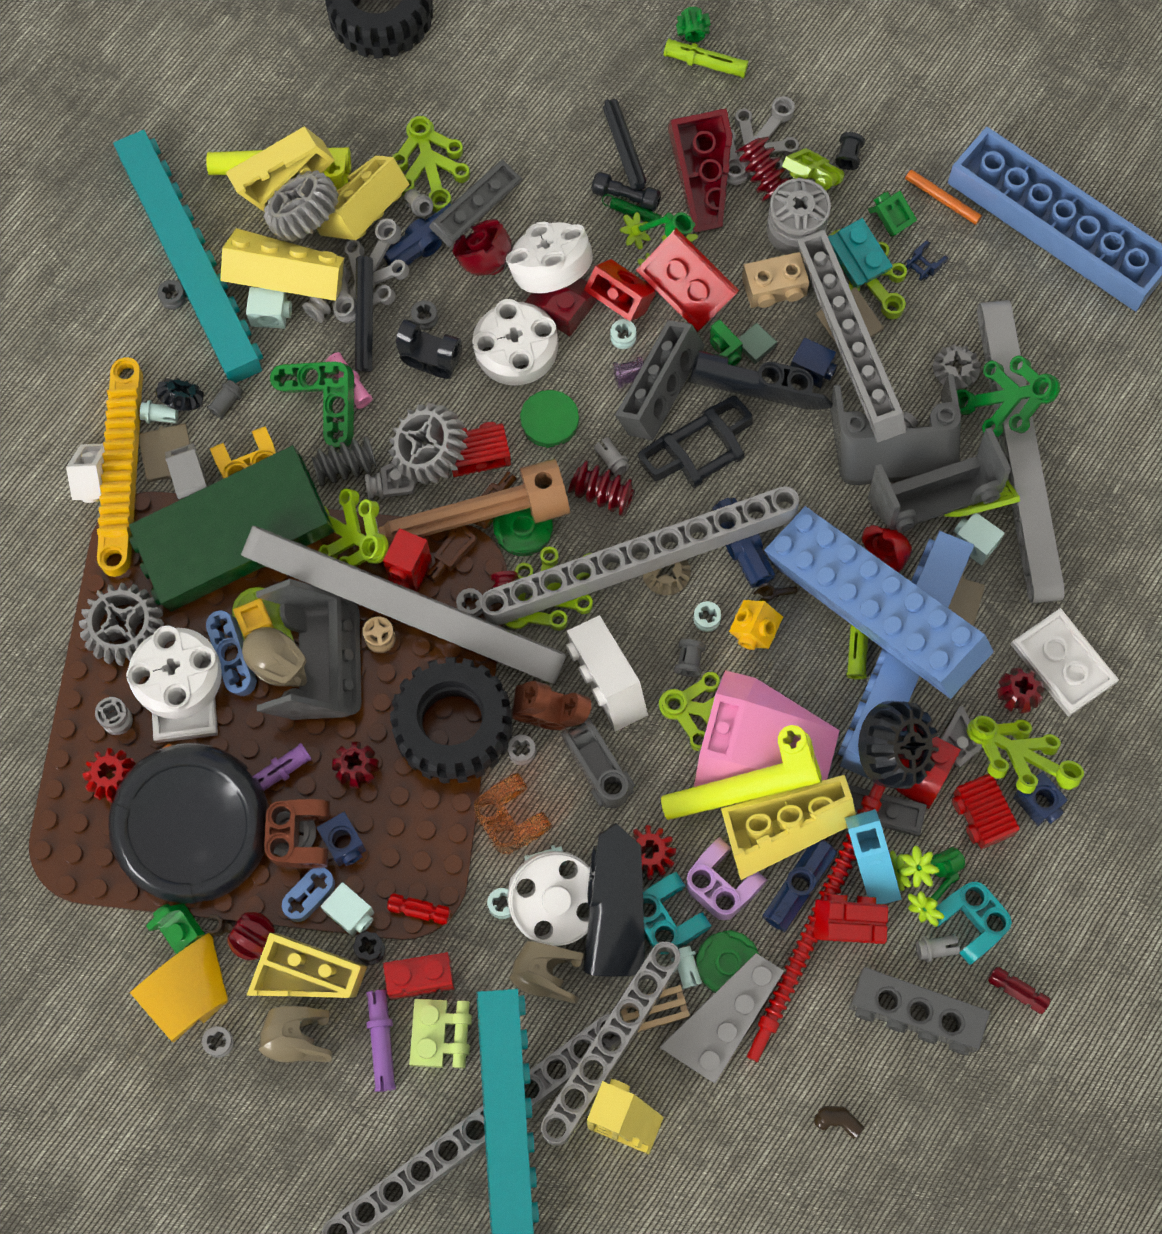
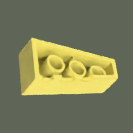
M236 228L222 248L220 281L336 301L342 287L344 257L336 256L332 252H322Z
M845 775L823 780L822 783L721 808L740 880L846 829L845 818L856 815L853 798Z

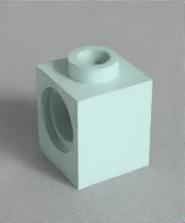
M250 287L246 309L250 326L285 329L286 319L291 318L292 301L287 299L285 292Z
M978 513L973 514L969 520L963 517L953 531L957 534V538L974 544L970 558L980 565L984 564L1000 544L1005 534Z
M343 882L320 906L330 918L352 937L357 932H365L373 922L371 916L374 914L371 906Z

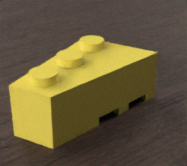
M270 933L247 996L357 997L367 966L284 935Z
M611 1079L610 1084L602 1081L587 1118L588 1129L649 1155L664 1117L635 1094L630 1093L629 1085L615 1079Z

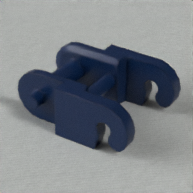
M928 240L923 242L913 252L911 260L908 259L906 261L907 270L912 268L920 275V281L928 279L929 274L931 276L936 274L941 269L942 264H945L949 259L945 255L937 263L933 262L931 264L922 256V253L930 245ZM920 260L928 268L923 270L916 263Z

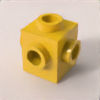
M743 600L729 632L738 639V644L746 649H769L783 616L765 601Z

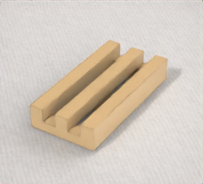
M681 985L664 989L659 999L676 995L677 1000L654 1006L649 1015L680 1007L681 1012L645 1022L637 1033L690 1018ZM625 1007L621 1011L623 1021L630 1023L631 1020L638 1019V1011L628 1013L627 1009L631 1007Z

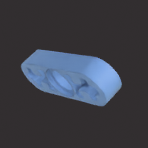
M215 611L208 617L206 629L211 644L220 659L225 686L232 693L246 696L255 689L257 679L255 673L249 669L244 661L242 653L244 640L238 622L234 616L225 611ZM221 620L227 622V624L223 626L225 634L217 629L221 626ZM231 645H236L238 648L236 658L232 661H227L225 659L226 649ZM238 673L246 677L242 681V687L235 684L239 681Z

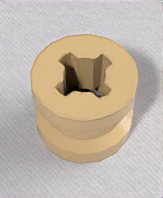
M381 616L373 617L365 623L363 637L371 651L385 653L394 646L396 635L391 622L387 618Z

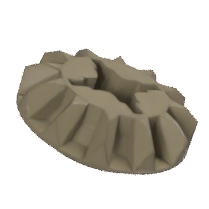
M687 560L671 564V566L674 565L672 568L673 577L667 574L659 577L661 568L643 574L642 577L646 586L651 591L660 595H674L682 591L690 580L691 570Z

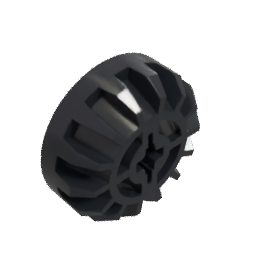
M885 701L875 706L866 716L859 734L858 751L864 772L875 784L888 788L910 789L914 784H920L926 778L927 774L925 771H931L935 763L930 757L931 754L937 753L939 748L933 746L932 738L938 736V732L934 727H930L933 720L928 712L922 710L920 705L905 701ZM907 725V731H902V729ZM899 759L909 760V768L905 767Z

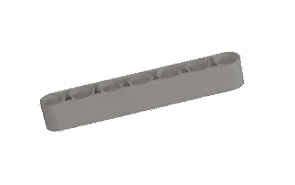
M660 942L653 947L541 1123V1132L549 1144L560 1146L570 1139L595 1100L602 1081H607L677 971L680 963V952L673 943ZM662 951H667L673 955L674 963L667 967L661 966L657 963L656 956ZM644 979L653 980L657 986L656 991L650 995L643 994L638 988L640 981ZM623 1008H635L639 1013L638 1019L632 1023L623 1021L620 1017V1012ZM608 1035H615L620 1039L621 1045L615 1051H608L602 1045L603 1039ZM597 1063L602 1067L603 1073L599 1079L590 1080L584 1075V1069L588 1064ZM573 1091L580 1092L585 1098L584 1104L578 1109L569 1108L565 1103L566 1096ZM554 1120H560L566 1125L565 1134L560 1138H552L547 1133L548 1124Z

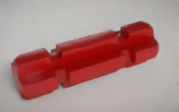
M395 893L390 895L387 903V909L390 912L398 914L404 912L406 916L426 921L433 919L434 923L442 925L447 924L451 912L447 906L438 904L436 907L431 902L411 897L404 899L403 895Z

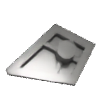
M393 463L381 467L384 498L414 494L416 482H412L407 479V476L401 475Z
M963 706L958 708L942 737V740L961 749L954 762L959 769L983 748L981 744L975 743L967 735L966 730L970 719Z

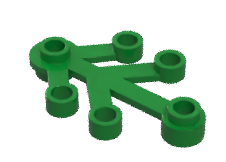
M1020 355L1012 358L1010 370L1017 375L1023 376L1030 385L1020 387L1004 372L1002 364L992 360L985 364L983 373L987 378L996 381L1004 390L977 395L965 389L957 390L960 414L962 415L973 413L977 407L1002 403L993 416L985 420L982 426L984 433L985 429L995 424L993 432L996 438L1003 432L1002 423L1021 400L1030 398L1021 411L1014 414L1009 420L1010 429L1019 434L1025 433L1029 429V418L1041 404H1049L1054 401L1060 392V382L1055 376L1047 373L1039 375L1031 368L1030 361ZM1023 361L1022 367L1018 370L1019 363ZM996 367L995 373L991 375L992 369ZM1022 419L1021 426L1017 428L1018 421Z

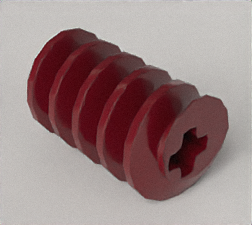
M768 136L757 138L735 151V153L744 152L739 159L741 163L750 162L744 169L746 173L755 172L750 181L752 183L761 182L756 192H766V195L761 199L762 203L771 199L773 192L779 185L787 180H791L790 177L781 179L780 176L785 172V168H775L780 158L769 157L775 149L774 147H764L769 140Z
M585 460L577 468L569 485L568 493L570 494L575 490V495L578 498H582L586 494V501L589 503L594 502L597 498L598 507L603 508L608 503V511L614 512L619 508V516L624 517L635 495V490L632 489L633 480L629 479L622 485V475L618 474L612 481L610 480V470L607 469L601 476L599 475L600 466L596 465L592 471H589V461Z

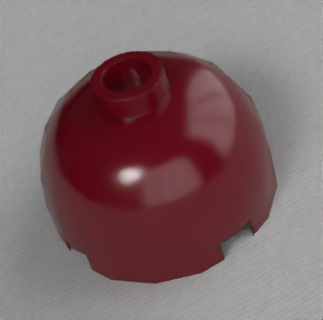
M496 219L486 220L474 225L471 228L473 233L467 238L463 235L458 239L452 250L464 270L476 276L500 273L507 263V254L512 250L511 239L502 223L500 224Z

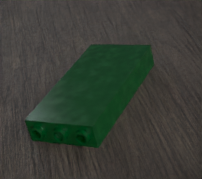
M292 445L130 524L129 528L133 536L129 537V540L135 552L140 553L143 562L140 563L143 574L147 579H151L154 586L150 590L153 599L158 606L163 605L172 612L265 567L241 555L252 526L263 528L304 546H308L334 533L335 530L302 455Z

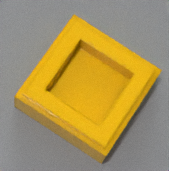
M260 598L233 609L245 639L255 629L261 627L274 628L263 600Z

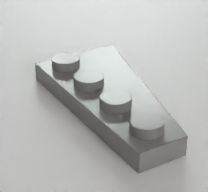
M756 953L659 1048L715 1084L784 970Z

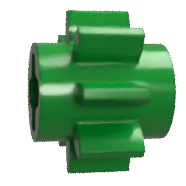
M688 7L682 11L680 16H677L678 36L685 35L686 41L691 43L699 42L705 38L706 34L710 33L709 13L702 14L701 8Z

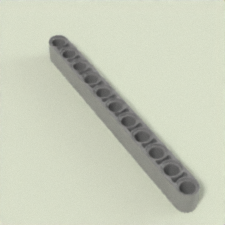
M1010 300L979 303L977 315L985 362L993 360L1002 364L1004 372L1020 387L1027 386L1023 376L1017 375L1010 370L1012 358L1018 355L1021 356ZM1022 362L1019 363L1018 370L1022 367ZM996 367L992 369L991 375L995 373ZM989 379L991 392L1004 390L996 381ZM1028 398L1021 400L1002 423L1003 432L999 439L1001 449L1011 468L1008 480L1020 496V502L1011 505L1028 598L1032 604L1062 601L1064 598V582L1033 417L1029 418L1030 427L1025 433L1019 434L1009 427L1010 418L1021 411L1029 400ZM1002 403L993 405L994 412L997 411ZM1022 419L1018 421L1017 428L1021 426Z
M779 487L486 591L481 597L480 603L484 617L488 622L502 625L790 523L798 513V493L791 487ZM785 501L789 502L792 506L784 509L777 504ZM760 512L763 514V517L754 519L749 514ZM728 521L735 526L731 529H724L720 524ZM695 532L706 534L702 539H694L691 535ZM666 542L677 544L674 549L670 550L662 547ZM638 552L648 554V557L643 560H638L633 556ZM615 562L619 564V567L615 570H608L605 568V565ZM586 572L591 575L586 580H578L575 578L579 573ZM551 583L561 584L558 590L551 591L547 589V586ZM522 593L532 594V597L527 601L518 600L519 595ZM494 603L503 604V607L498 611L489 610V607Z
M252 526L241 553L242 556L553 684L556 683L567 656L565 653L257 526Z
M610 1014L597 1019L530 1069V1082L536 1083L539 1086V1094L536 1098L531 1099L532 1110L565 1086L581 1061L574 1054L575 1047L580 1043L591 1045ZM617 1036L613 1039L604 1038L602 1041L603 1047L608 1051L613 1050L621 1043ZM555 1062L562 1063L566 1067V1073L560 1079H553L547 1073L549 1066ZM594 1063L588 1064V1065L585 1067L584 1071H585L587 1068H589L591 1065H593ZM483 1105L328 1220L323 1226L322 1234H331L334 1226L338 1224H343L346 1227L347 1234H368L484 1147L485 1134L479 1140H472L467 1135L468 1127L472 1123L480 1122L484 1125ZM448 1142L455 1143L458 1147L457 1156L449 1161L443 1160L440 1155L442 1146ZM419 1163H427L431 1168L429 1177L424 1181H417L413 1176V1170ZM393 1183H399L403 1188L402 1197L396 1202H390L386 1197V1190ZM370 1203L375 1208V1216L370 1222L363 1223L358 1217L359 1209L362 1205Z

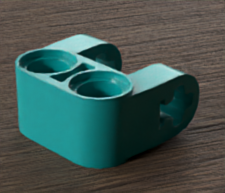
M677 872L666 876L643 892V904L649 903L656 910L653 916L644 917V937L652 949L658 944L655 935L661 930L669 931L672 934L673 941L671 943L679 949L712 927L703 912L677 927L662 903L679 893L686 886ZM662 951L659 954H669V952Z
M970 882L964 885L935 908L945 916L943 919H937L939 923L937 927H940L961 910L981 933L980 936L959 952L969 965H972L988 952L1009 931L1012 924L1007 910L989 889L979 882ZM966 892H977L981 896V904L979 906H972L967 903L965 899ZM996 916L1000 918L1003 923L1002 930L992 931L987 925V917Z

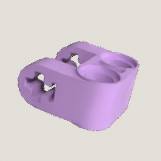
M720 837L707 848L690 869L687 875L686 888L689 894L719 920H729L755 897L768 880L757 872L748 876L736 890L714 871L732 849ZM696 875H704L708 878L710 884L706 888H698L693 884L692 879ZM726 896L733 901L734 906L730 910H722L717 906L716 900L719 897Z

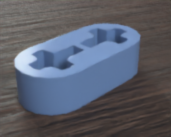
M325 868L311 869L285 895L282 900V910L288 919L294 922L306 920L331 895L335 887V880L330 871ZM316 876L320 879L326 876V888L317 887L310 894L309 892L315 886L313 879ZM307 895L308 897L302 903L304 910L301 913L298 911L290 913L292 910L291 901L300 902Z

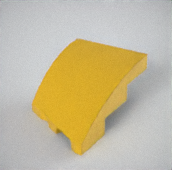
M210 933L205 934L173 956L130 992L173 1043L198 1020L205 1023L229 1001L214 946V938Z

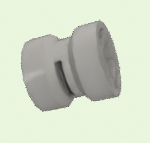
M116 697L104 698L95 708L96 720L111 735L124 734L132 726V713L122 700Z

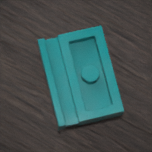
M863 218L839 230L836 234L828 236L837 260L854 288H859V286L888 272L893 267Z

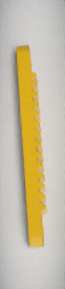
M129 357L118 359L111 367L109 390H107L108 400H106L108 410L105 412L107 421H105L106 432H104L105 442H103L105 452L102 454L104 463L102 464L103 474H101V496H99L101 507L98 509L100 518H98L99 529H97V562L104 573L112 577L121 576L130 568L132 545L129 537L133 535L129 525L134 523L143 372L137 361ZM124 369H134V374L130 378L122 379L119 377ZM112 554H120L122 556L120 563L116 566H108L106 564L108 557Z

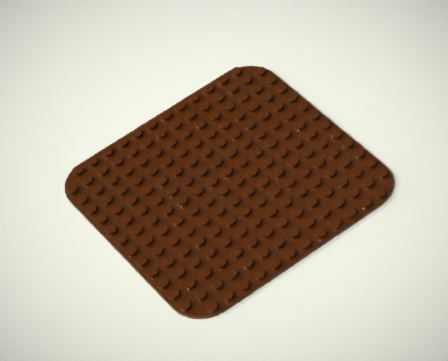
M151 491L135 494L134 522L183 498L178 499L176 493ZM328 509L330 516L346 524L343 510ZM357 512L361 533L366 535L363 517ZM378 514L375 518L378 527L384 526L388 520L402 518V516ZM97 522L89 543L30 832V860L42 884L58 897L83 905L155 912L165 904H170V906L180 904L159 899L142 890L124 873L116 860L111 847L108 829L109 812L112 802H109L106 796L102 800L96 799L94 797L95 792H89L85 788L89 781H86L82 774L91 770L86 766V761L95 762L97 760L94 755L95 752L99 751L102 756H105L107 748H112L115 754L119 750H123L127 754L126 758H132L137 764L140 760L162 749L167 744H204L232 754L249 768L247 771L254 776L272 763L270 760L275 757L279 759L301 743L312 760L290 773V778L285 781L281 779L264 792L269 806L276 801L297 799L329 801L330 815L328 820L345 811L366 849L361 854L362 858L352 865L345 866L343 864L338 866L317 828V838L312 844V847L328 849V866L325 869L329 870L334 877L335 887L333 892L343 882L370 905L374 911V914L371 916L373 922L366 931L376 933L380 938L394 940L417 939L427 936L444 926L434 923L433 919L426 921L406 916L404 912L400 914L390 912L387 909V903L390 895L393 893L403 895L404 899L411 897L431 902L436 907L438 904L447 906L451 911L450 921L459 909L468 885L482 776L476 778L475 774L468 776V782L458 783V779H450L449 784L440 783L438 777H433L430 780L422 776L420 770L415 771L408 765L406 758L402 757L392 732L390 712L394 710L392 704L394 695L401 692L399 685L404 679L410 681L413 678L412 671L417 667H420L422 671L429 668V661L437 659V663L442 664L446 663V657H455L456 663H462L464 658L473 660L475 667L478 668L480 665L488 668L492 677L496 676L497 661L357 604L360 614L361 708L356 714L338 718L292 720L257 712V705L280 698L286 690L292 688L299 689V687L271 685L256 675L257 683L255 689L246 696H239L226 688L222 677L219 690L215 695L218 735L155 743L153 740L152 712L143 707L137 700L126 679V673L130 664L128 658H125L123 666L118 665L115 659L111 664H108L104 661V657L97 659L93 655V651H88L85 647L86 641L80 637V632L84 629H81L79 626V621L86 619L81 614V609L91 608L87 601L88 599L95 601L98 599L97 590L106 594L108 593V584L112 585L115 590H118L120 583H124L127 589L134 584L138 586L139 592L143 589L147 590L150 594L149 598H151L150 590L154 588L151 579H147L141 570L140 563L143 562L140 553H136L133 547L130 568L126 573L117 577L108 576L104 573L97 562V529H99V523ZM467 525L466 528L477 537L475 546L458 562L452 571L445 569L436 583L432 582V579L429 580L425 575L417 591L418 593L457 608L456 599L462 590L474 588L483 595L486 591L492 589V586L495 584V582L491 581V575L496 572L507 571L505 559L496 543L484 532L470 525ZM451 529L422 537L428 541L432 558L428 571L436 563L434 554L449 537ZM332 533L306 547L318 551L322 545H329L342 537ZM354 545L338 554L337 559L342 556H351L359 551V546ZM112 554L108 557L106 564L108 566H116L120 563L122 556L120 554ZM365 561L357 566V568L389 580L383 561L379 564ZM265 566L172 612L163 605H157L163 612V616L159 619H162L164 626L169 625L174 628L194 630L211 643L206 629L208 617L213 612L219 610L233 616L232 608L234 601L240 593L249 588H267L288 579L303 581ZM467 598L464 608L467 609L469 606L470 610L475 609L477 599L474 598L472 601L471 598ZM494 603L489 607V610L498 611L503 607V604ZM129 604L119 605V606H116V608L125 609V608L129 607L130 605H129ZM107 613L105 614L100 623L99 630L102 629L101 625H103L108 618ZM482 613L479 618L486 620ZM116 616L115 618L119 623L118 625L122 627L125 632H128L127 628L125 627L126 623H124V621H121L119 617ZM381 616L387 618L393 626L396 641L394 646L385 653L371 651L363 637V627L373 617ZM144 618L141 619L142 623L139 624L135 630L136 636L139 634L143 627ZM221 620V626L217 629L225 634L223 626L227 624V622ZM291 631L294 642L299 647V633ZM118 639L113 643L111 641H109L108 643L122 644L128 641L124 639ZM175 640L169 641L164 648L171 647ZM231 645L226 649L225 659L227 661H232L236 658L238 654L236 645ZM238 673L239 681L235 684L242 687V681L246 677ZM150 676L143 677L139 684L146 683ZM451 696L440 699L430 706L423 717L424 732L430 740L438 744L457 745L473 737L479 730L482 722L481 711L477 704L464 697ZM116 697L122 700L132 713V726L124 734L111 735L96 720L95 708L104 698ZM351 741L361 742V749L369 745L376 752L373 758L379 760V770L371 772L375 777L369 785L366 781H361L359 783L360 788H350V781L342 785L335 778L339 771L332 770V759L340 757L336 750L342 745L345 749H349L352 744ZM360 761L357 762L356 766H361ZM350 764V768L353 770L355 765ZM109 771L106 774L109 780L115 776L112 773L113 771ZM328 820L314 821V823L318 827ZM347 835L340 836L335 842V847L341 849L347 847L351 842V837ZM264 853L260 863L250 877L232 892L211 901L185 904L193 917L208 919L209 915L215 914L225 921L237 922L242 914L257 912L265 915L272 922L273 926L349 934L330 918L320 906L304 921L294 922L288 919L282 910V900L313 868L280 867L274 864L266 853ZM316 876L313 879L315 886L309 893L311 894L317 887L326 888L325 879L327 877L324 876L320 879ZM306 895L300 902L291 901L292 910L290 913L294 911L301 913L304 910L302 903L308 896Z

